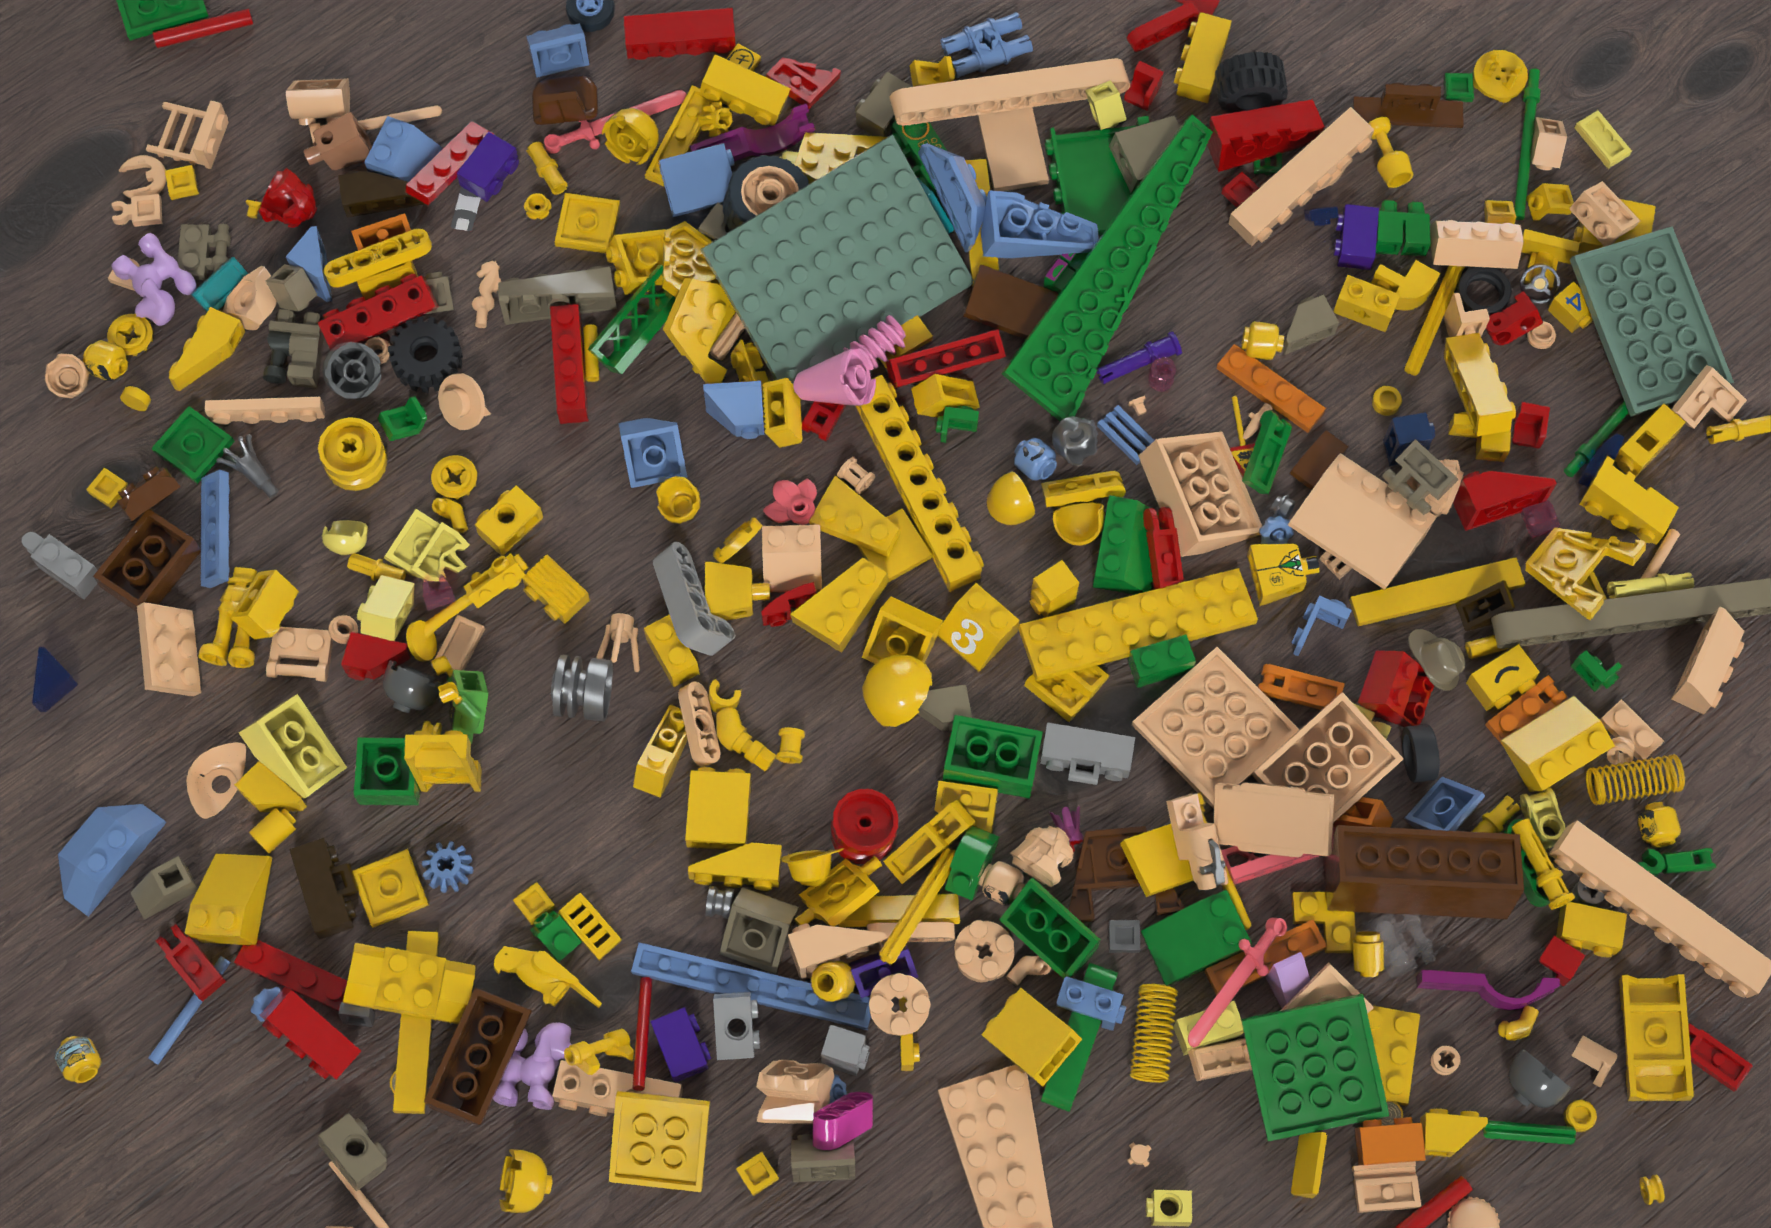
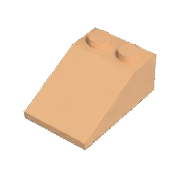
M803 924L795 927L792 930L793 933L788 934L789 949L801 981L811 979L813 971L824 962L840 960L848 964L880 952L887 941V936L884 932L825 925L810 927L809 924Z

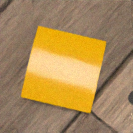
M1098 666L1036 681L1033 673L1026 680L1024 686L1066 721L1070 722L1106 682L1109 675Z

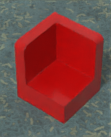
M1139 61L1134 70L1130 88L1124 95V101L1148 111L1162 85L1164 72Z
M1521 402L1516 412L1512 443L1540 449L1546 439L1550 407Z
M1553 936L1547 942L1539 962L1557 973L1555 978L1560 979V984L1565 986L1572 979L1586 955L1558 937Z

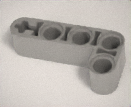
M673 542L653 559V566L676 635L684 646L713 656L735 638V632L725 619L711 614L689 551L683 544Z

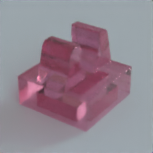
M1549 500L1523 508L1521 511L1531 538L1549 533L1554 528L1560 527L1556 511Z
M442 574L438 575L440 585L437 589L431 588L427 579L422 581L423 597L427 610L456 601L451 584Z

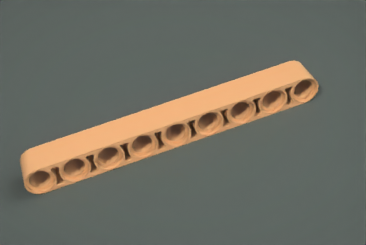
M1114 58L902 88L890 95V102L896 123L904 126L1086 100L1088 98L1085 90L1110 80L1119 93L1122 94L1130 88V82L1123 61Z

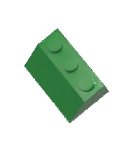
M1109 495L1093 588L1132 595L1151 591L1153 577L1146 533L1148 531L1144 527L1143 522L1144 511L1150 507L1138 500Z
M955 715L942 781L998 789V793L1030 799L1043 731Z
M1033 878L1028 881L999 919L1063 979L1065 977L1071 978L1085 966L1098 949L1101 940Z

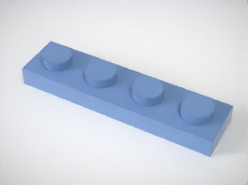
M222 470L201 478V586L212 588L229 581L230 487L229 472Z

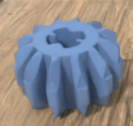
M449 841L447 848L444 849L441 843H437L438 851L436 853L432 850H427L426 852L431 860L422 861L423 868L427 869L423 873V877L425 880H430L429 885L432 889L440 885L441 892L446 893L449 885H451L453 890L458 892L459 886L457 883L459 881L465 885L469 883L465 874L473 873V867L468 865L473 859L471 855H464L466 849L462 845L455 849L454 842ZM444 864H446V865H448V866L452 864L453 869H452V870H449V869L443 870L442 866H443Z

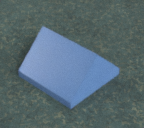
M317 226L309 228L287 254L286 259L289 265L303 267L317 296L326 302L332 301L331 286L323 271L328 263L327 254Z
M1441 777L1404 819L1414 829L1456 831L1478 807L1485 795L1483 792Z

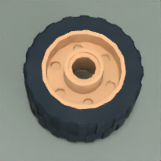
M760 155V157L750 158L747 162L739 165L731 176L723 204L724 222L728 226L729 232L807 186L809 181L806 175L801 172L802 170L798 166L792 164L791 161L774 155Z

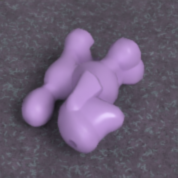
M148 233L140 239L138 245L148 258H154L153 262L137 267L127 256L122 255L112 263V269L118 278L122 280L131 279L134 290L143 297L135 307L136 316L149 318L156 325L162 326L167 324L175 313L174 299L168 292L161 290L162 281L172 277L177 289L185 295H190L196 290V281L191 273L180 269L177 261L163 250L159 239L154 234Z
M557 1022L543 1027L535 1039L536 1050L528 1058L520 1056L528 1042V1033L524 1029L493 1100L504 1106L515 1107L518 1103V1091L515 1089V1086L522 1080L523 1083L530 1086L528 1102H533V1106L539 1109H552L554 1098L548 1091V1083L555 1074L559 1060L565 1059L564 1050L572 1045L570 1043L571 1028L564 1023Z

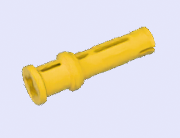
M1524 819L1514 824L1512 830L1515 834H1520L1521 846L1538 876L1536 883L1538 887L1543 888L1550 901L1549 908L1551 910L1559 908L1575 899L1574 894L1569 893L1561 878L1563 876L1562 871L1555 868L1550 861L1530 820Z

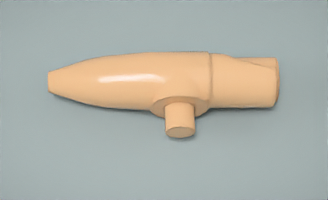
M1265 403L1256 414L1251 412L1248 417L1252 420L1244 432L1243 438L1245 440L1262 426L1260 418L1265 411L1273 409L1271 405Z

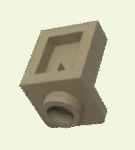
M442 272L425 274L428 285L439 308L426 314L454 310L449 276L443 277Z

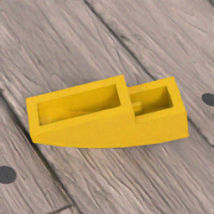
M955 800L947 805L931 821L922 826L883 862L900 883L904 884L957 840L976 821L961 803Z

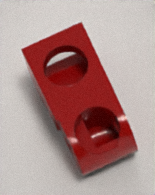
M1524 291L1514 297L1516 300L1515 304L1506 308L1503 312H1497L1489 316L1490 319L1486 329L1494 344L1506 345L1543 324L1538 309Z

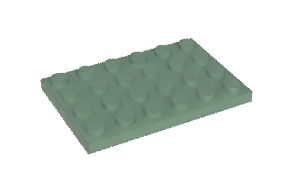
M1673 227L1585 252L1570 259L1630 416L1659 408L1663 404L1669 405L1677 402L1706 365L1713 367L1730 384L1734 383Z

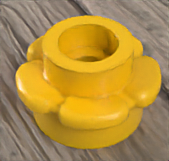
M540 193L530 195L524 203V209L527 211L526 215L533 220L546 218L549 215V210L552 208L550 200Z

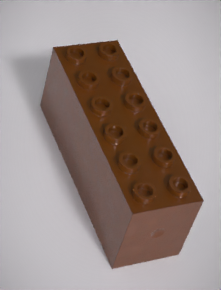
M1338 825L1332 837V854L1325 856L1328 911L1508 919L1524 891L1520 834Z

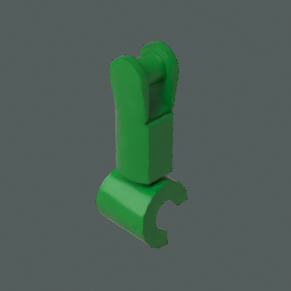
M1712 848L1663 854L1654 849H1647L1642 854L1643 862L1637 863L1655 877L1661 872L1663 874L1701 872L1716 868V863H1712L1711 859ZM1693 857H1699L1700 864H1695Z

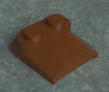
M156 465L142 475L144 480L136 485L129 483L118 491L120 497L116 501L130 520L133 521L180 488V485L165 467L159 469Z

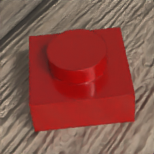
M1241 172L1222 188L1221 194L1237 208L1257 191L1259 187Z

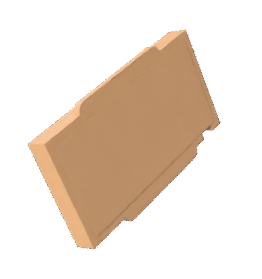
M1246 782L1241 785L1215 784L1214 824L1219 844L1238 846L1240 851L1289 857H1301L1303 854L1330 856L1332 854L1333 794L1306 792L1303 788Z

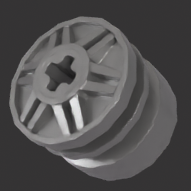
M560 655L551 685L554 716L562 717L567 704L568 717L574 718L580 705L583 706L585 720L604 722L608 715L612 691V661L592 658L587 671L583 670L581 657L576 656L574 658L571 668L570 656Z

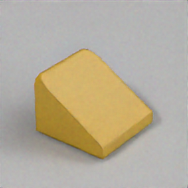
M1485 201V223L1515 224L1516 214L1512 201Z

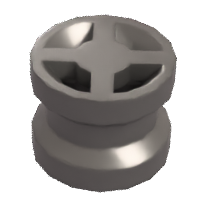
M1580 880L1572 891L1575 899H1573L1575 903L1593 907L1598 906L1605 899V894L1596 888L1594 889L1596 891H1592Z
M710 886L706 902V916L712 917L718 914L728 919L733 904L734 889L727 888L725 891H721L714 886Z

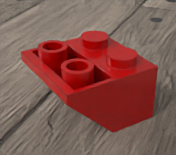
M1375 651L1358 703L1365 709L1374 712L1375 717L1403 727L1421 725L1434 684L1430 682L1422 666L1404 651Z

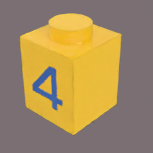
M1574 281L1553 299L1548 309L1571 333L1578 327L1584 329L1593 321L1582 290Z

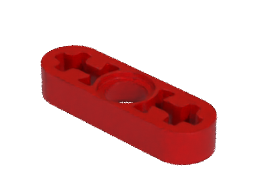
M1193 2L1186 3L1135 28L1128 34L1127 41L1135 52L1144 50L1190 27L1192 21H1198L1200 12Z

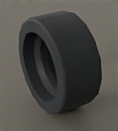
M1473 267L1468 269L1460 278L1455 293H1460L1465 312L1487 309L1490 316L1497 312H1503L1506 309L1512 290L1510 281L1499 269ZM1474 281H1485L1492 284L1499 292L1498 302L1493 306L1476 304L1467 295L1469 284Z
M1428 724L1405 727L1402 733V754L1410 781L1415 783L1436 780L1440 771V758L1437 739L1432 727Z

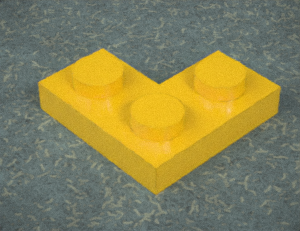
M1293 892L1291 895L1293 924H1304L1314 919L1316 924H1323L1324 940L1327 944L1325 953H1353V940L1356 939L1355 913L1328 911L1326 892Z

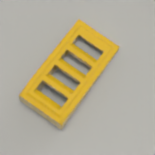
M581 893L576 895L558 912L599 961L622 941L618 934ZM580 907H583L584 910L572 920L570 916ZM591 915L593 919L580 929L578 925ZM599 924L602 928L588 938L586 935ZM607 933L610 937L597 948L594 944Z

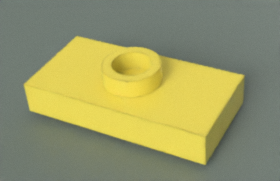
M1599 110L1576 123L1574 127L1608 169L1630 156L1632 152Z

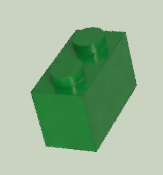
M1187 635L1131 650L1128 658V664L1137 688L1187 674L1196 662Z

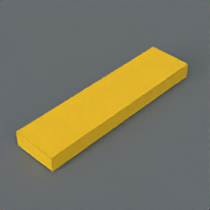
M691 86L645 173V179L664 186L658 165L659 160L691 151L690 146L695 143L702 128L698 116L703 111L702 106L711 105L712 103L699 93L700 88Z
M937 894L920 922L960 924L958 895ZM915 895L873 896L866 904L859 907L843 922L839 923V927H867L868 924L898 923Z

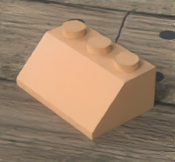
M1454 220L1435 221L1430 225L1433 265L1518 269L1524 242L1521 225L1511 223L1457 222Z
M1719 607L1704 625L1671 699L1703 715L1710 707L1716 708L1723 694V692L1718 690L1722 682L1727 683L1734 669L1729 665L1733 657L1738 658L1744 647V642L1740 641L1744 630L1726 609Z

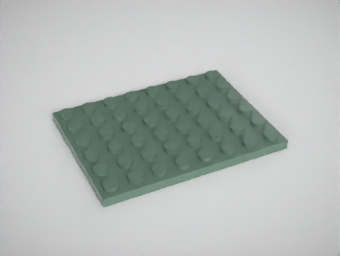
M893 135L700 249L774 379L789 378L791 383H794L799 372L844 352V347L850 349V343L853 341L859 343V337L862 334L868 336L870 328L877 330V323L880 321L886 323L888 315L892 316L902 325L917 315L920 317L973 285L972 281H974Z

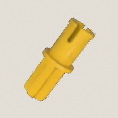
M357 553L351 554L348 559L347 567L350 570L370 576L373 581L379 579L381 575L405 580L406 571L404 569L385 564L383 559L374 560Z

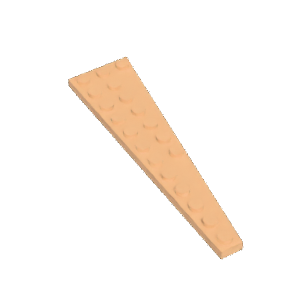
M1015 1064L938 1089V1094L982 1227L1053 1228L1027 1073Z

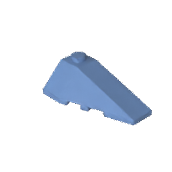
M988 192L981 227L984 257L1022 258L1089 253L1099 240L1096 223L1067 212L1061 214L1048 209L1049 205L1040 202L1038 205L1025 200L1024 195L1015 192Z

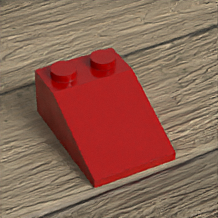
M1475 471L1463 477L1453 504L1465 531L1545 505L1557 483L1554 478L1487 471L1480 474L1479 471Z

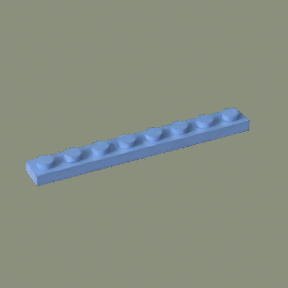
M644 943L638 944L631 973L634 975L650 977L651 979L713 994L751 992V1000H757V1004L868 1030L871 1020L869 1011L870 997L861 998L860 995L851 993L844 999L826 1002L814 994L811 983Z

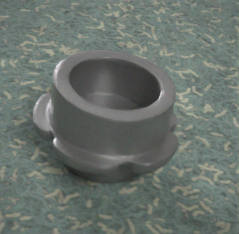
M1285 495L1283 498L1278 496L1272 504L1270 512L1274 513V518L1280 515L1284 519H1288L1295 506V501L1289 499V495Z

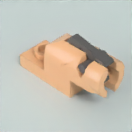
M1188 794L1166 801L1179 860H1189L1193 880L1197 884L1198 889L1209 890L1216 888L1218 884H1228L1226 864L1219 846L1215 824L1204 823L1198 794Z

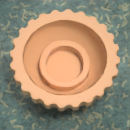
M1478 1197L1463 1198L1455 1206H1452L1451 1211L1448 1213L1447 1228H1500V1220L1498 1219V1213L1495 1212V1208L1491 1207L1489 1202L1487 1203L1484 1199H1479Z

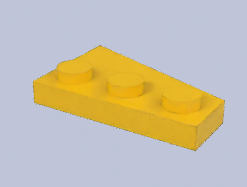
M834 476L815 509L814 515L809 520L810 525H820V531L888 557L900 535V530L895 524L837 476Z

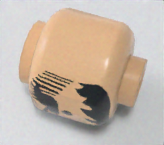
M998 861L994 865L989 864L985 868L979 882L985 897L1004 906L1010 905L1026 884L1023 883L1024 876L1021 870L1002 861Z

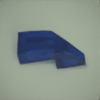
M1616 434L1607 440L1594 454L1578 483L1589 487L1596 476L1601 462L1603 463L1607 456L1615 460L1625 437Z

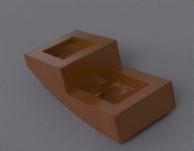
M1326 430L1307 450L1289 474L1312 490L1340 453L1344 455L1349 446Z

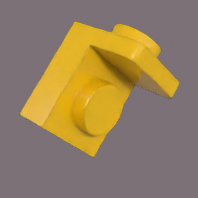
M1542 183L1527 196L1533 220L1539 221L1548 213L1566 215L1572 213L1570 207L1574 204L1569 185Z

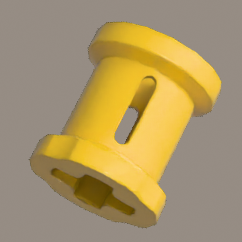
M791 727L779 729L778 735L781 737L780 752L776 754V760L790 764L801 763L803 758L800 755L801 740L805 737V732Z

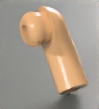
M1027 955L1019 960L1007 974L1006 978L1012 984L1018 986L1027 975H1046L1051 971V967L1038 955Z

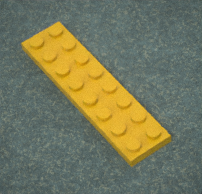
M1237 568L1174 584L1166 588L1155 589L1019 624L1018 630L1035 679L1039 681L1129 657L1131 650L1182 635H1187L1188 640L1193 641L1254 625L1257 623L1258 617L1241 572Z

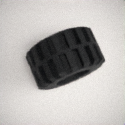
M1248 52L1236 55L1225 60L1215 71L1219 105L1227 113L1281 105L1287 99L1288 90L1284 64L1279 56L1272 55V53Z

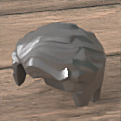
M1072 416L1063 419L1054 429L1052 434L1053 446L1057 453L1071 465H1082L1083 459L1097 453L1098 433L1095 422Z

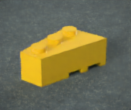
M1607 456L1579 505L1585 507L1586 511L1592 515L1608 519L1615 527L1623 530L1626 529L1636 534L1640 540L1657 545L1667 531L1679 507L1652 487H1648L1647 490L1634 481L1636 478L1634 474L1630 471L1626 472V474L1622 473L1613 466L1615 460Z
M861 558L792 612L790 615L793 623L842 653L888 584V573L865 558Z

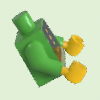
M440 656L431 661L438 676L445 672L448 674L446 678L448 683L438 687L440 691L439 696L443 703L450 701L449 720L452 730L467 734L472 744L473 734L483 732L488 689L483 672L453 670L448 659L445 656Z

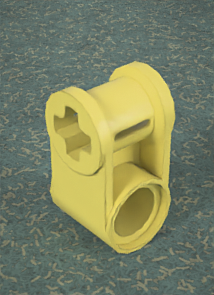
M1549 787L1544 792L1530 796L1527 794L1520 795L1523 815L1526 819L1530 820L1545 849L1554 847L1566 829L1554 791ZM1542 827L1552 828L1555 836L1545 834Z

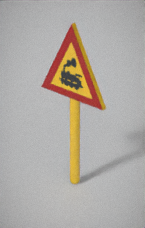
M1233 396L1232 403L1240 446L1232 447L1230 451L1239 472L1244 476L1255 444L1246 445L1243 438L1244 431L1238 398Z

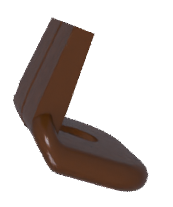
M583 75L549 78L539 82L532 93L534 123L537 125L594 119L598 115V97L595 83L589 77Z

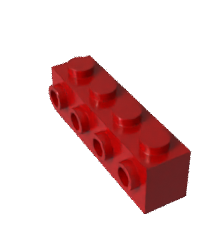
M416 273L410 274L400 279L401 285L392 289L390 285L384 286L374 291L376 296L365 300L363 296L349 302L350 308L340 312L336 308L323 314L324 320L319 321L318 325L330 350L336 345L345 342L362 343L400 326L410 319L413 320L439 308L425 276L420 275L417 277Z

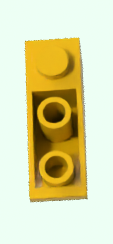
M212 307L209 308L206 315L204 314L200 317L196 332L184 344L182 356L170 368L169 379L174 389L181 391L234 353L246 332L239 319Z
M669 705L637 763L634 788L661 798L688 740L681 708Z
M751 842L688 866L689 879H693L694 883L700 885H711L712 881L724 882V886L731 888H740L742 884L754 885L755 889L763 891L772 890V887L779 888L782 845Z

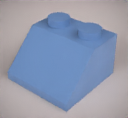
M580 23L575 25L566 24L558 29L537 31L532 35L526 36L536 78L589 65L585 36Z
M387 116L365 160V165L368 172L409 182L442 150V147L414 125Z

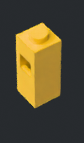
M1663 404L1619 449L1613 460L1617 462L1618 467L1623 472L1630 471L1637 477L1679 433L1686 421Z

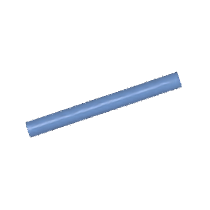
M220 956L214 967L222 975L231 962ZM195 993L148 1057L157 1065H159L203 1003Z

